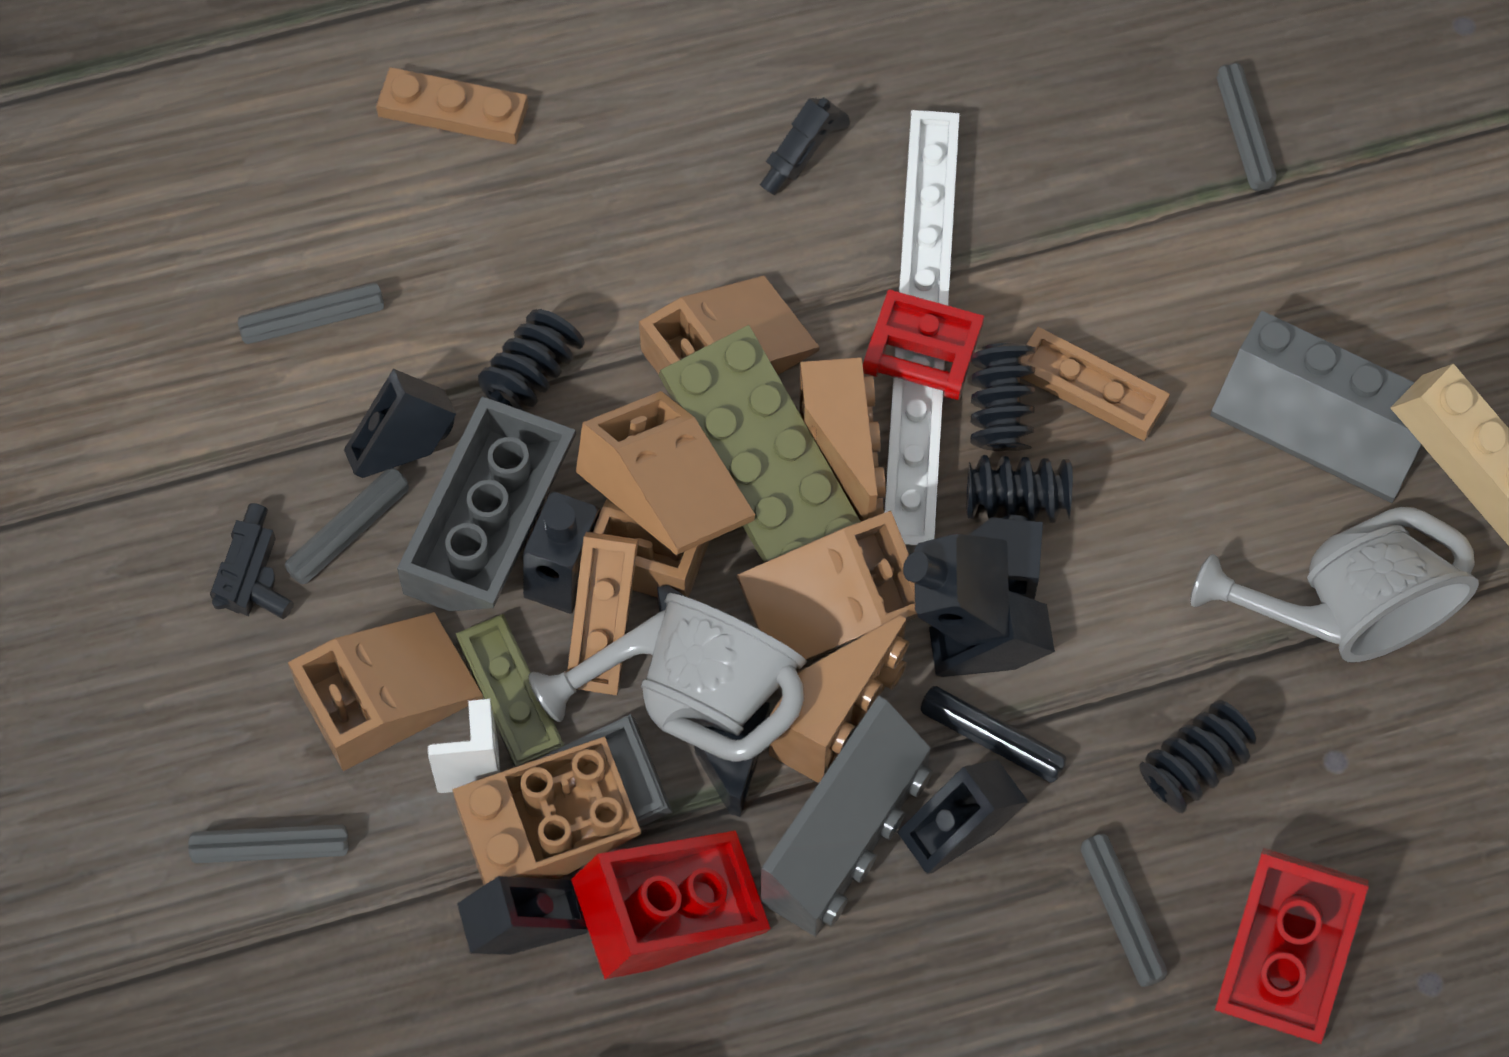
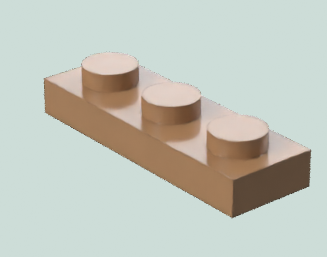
M390 67L376 107L378 117L516 145L527 112L528 98L525 94Z
M1037 327L1026 344L1035 347V353L1021 357V363L1035 367V373L1021 377L1022 379L1144 442L1169 401V393L1040 327Z
M586 532L584 535L567 672L627 634L639 539ZM623 662L577 689L617 695L620 690Z

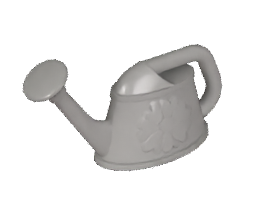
M1398 507L1387 510L1352 528L1331 536L1315 552L1310 562L1307 579L1311 587L1315 588L1321 601L1320 605L1300 606L1236 584L1235 580L1229 578L1223 572L1220 560L1214 554H1211L1202 564L1191 591L1190 602L1193 607L1202 606L1212 600L1233 602L1328 642L1339 644V653L1343 660L1347 662H1362L1402 648L1440 626L1467 604L1475 594L1479 581L1471 574L1475 565L1474 550L1463 534L1425 511L1414 507ZM1404 527L1413 528L1447 547L1454 556L1453 564H1450L1411 537Z
M668 593L665 599L667 604L665 610L657 613L568 672L564 671L558 675L551 676L535 671L528 674L529 684L537 701L552 719L560 722L565 717L566 703L570 696L576 692L577 688L635 655L651 654L653 656L646 679H643L640 687L643 691L646 710L654 723L663 732H667L721 759L739 762L749 760L765 750L799 716L804 702L803 683L795 669L802 668L806 660L787 645L735 617L688 597ZM781 686L782 700L780 706L743 739L732 740L705 727L713 726L724 732L736 736L739 735L743 730L742 726Z

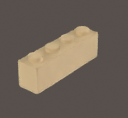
M1454 364L1426 373L1391 406V409L1509 546V428Z

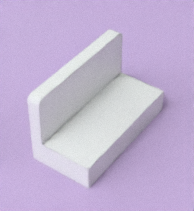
M490 699L468 701L471 741L432 744L428 746V757L437 792H453L452 789L500 773L498 736Z

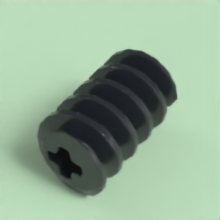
M543 309L532 310L526 317V324H520L514 331V338H509L504 343L502 353H496L490 360V367H485L478 375V382L487 398L522 411L524 410L518 404L519 402L526 406L534 407L538 399L531 390V387L545 393L550 388V385L543 373L553 378L559 377L562 373L561 367L554 359L569 364L574 357L567 345L575 349H581L585 345L583 336L572 324L562 317Z
M995 343L983 346L982 349L984 350L972 354L971 362L974 366L983 369L975 372L971 377V383L983 389L971 395V403L983 410L971 414L970 421L974 426L983 430L971 434L970 443L976 447L992 451L1031 449L1033 447L1020 443V437L1034 433V427L1021 423L1020 417L1034 413L1035 407L1021 403L1020 397L1035 392V387L1021 383V377L1035 373V367L1021 363V357L1034 354L1035 347L1017 343Z
M981 455L975 469H972L969 462L966 500L968 519H974L979 505H984L988 519L991 517L995 518L1000 506L1005 507L1007 516L1017 515L1020 507H1025L1028 519L1031 521L1036 520L1040 508H1045L1050 523H1055L1060 510L1066 509L1070 519L1073 490L1072 464L1069 459H1063L1057 472L1054 473L1049 458H1043L1036 472H1033L1029 458L1022 457L1016 471H1013L1009 457L1002 456L996 469L992 470L988 455Z
M1223 700L1215 701L1210 705L1208 713L1203 712L1195 716L1193 725L1188 724L1181 727L1177 733V738H1167L1163 741L1161 750L1155 749L1150 751L1145 758V762L1141 761L1139 764L1140 772L1153 793L1161 801L1168 804L1176 812L1183 813L1187 810L1186 802L1182 796L1183 793L1194 801H1199L1203 797V792L1198 784L1199 780L1209 788L1218 786L1219 780L1213 769L1216 768L1225 776H1231L1235 768L1230 756L1241 764H1246L1250 761L1251 756L1245 744L1249 743L1252 745L1256 743L1255 732L1236 708Z

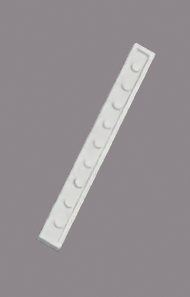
M911 110L899 292L948 306L959 113ZM895 347V357L944 370L945 360ZM893 377L884 513L892 512L907 551L912 553L918 543L932 540L935 536L943 391Z

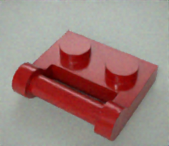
M888 289L864 358L863 373L873 377H877L881 373L944 391V397L959 400L972 361V354H974L983 327L984 315ZM887 345L952 362L953 364L950 372L884 353Z

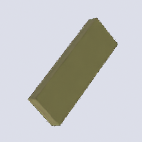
M504 614L456 633L457 642L476 684L483 694V699H490L496 728L514 767L535 761L565 746L552 718L544 711L531 690L528 676L531 672Z

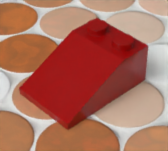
M736 830L599 853L571 879L604 980L651 971L764 934L771 929Z
M1263 848L1215 1010L1322 1044L1367 894L1369 880Z

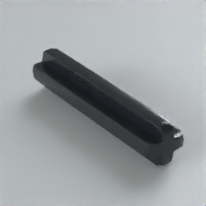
M932 686L922 700L920 710L924 715L1048 782H1055L1065 767L1067 758L1061 752L938 686Z

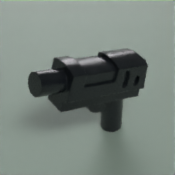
M825 97L809 98L791 125L793 127L776 152L773 151L766 160L772 167L760 183V186L771 194L776 195L787 178L796 180L826 135L845 130L849 127L850 118L847 113L843 112Z
M250 503L243 521L236 520L231 533V545L225 561L220 564L210 597L212 598L214 608L217 610L226 608L249 617L253 603L279 618L285 619L290 614L294 603L272 590L275 583V574L272 568L266 566L276 538L273 530L263 528L268 509L260 504Z

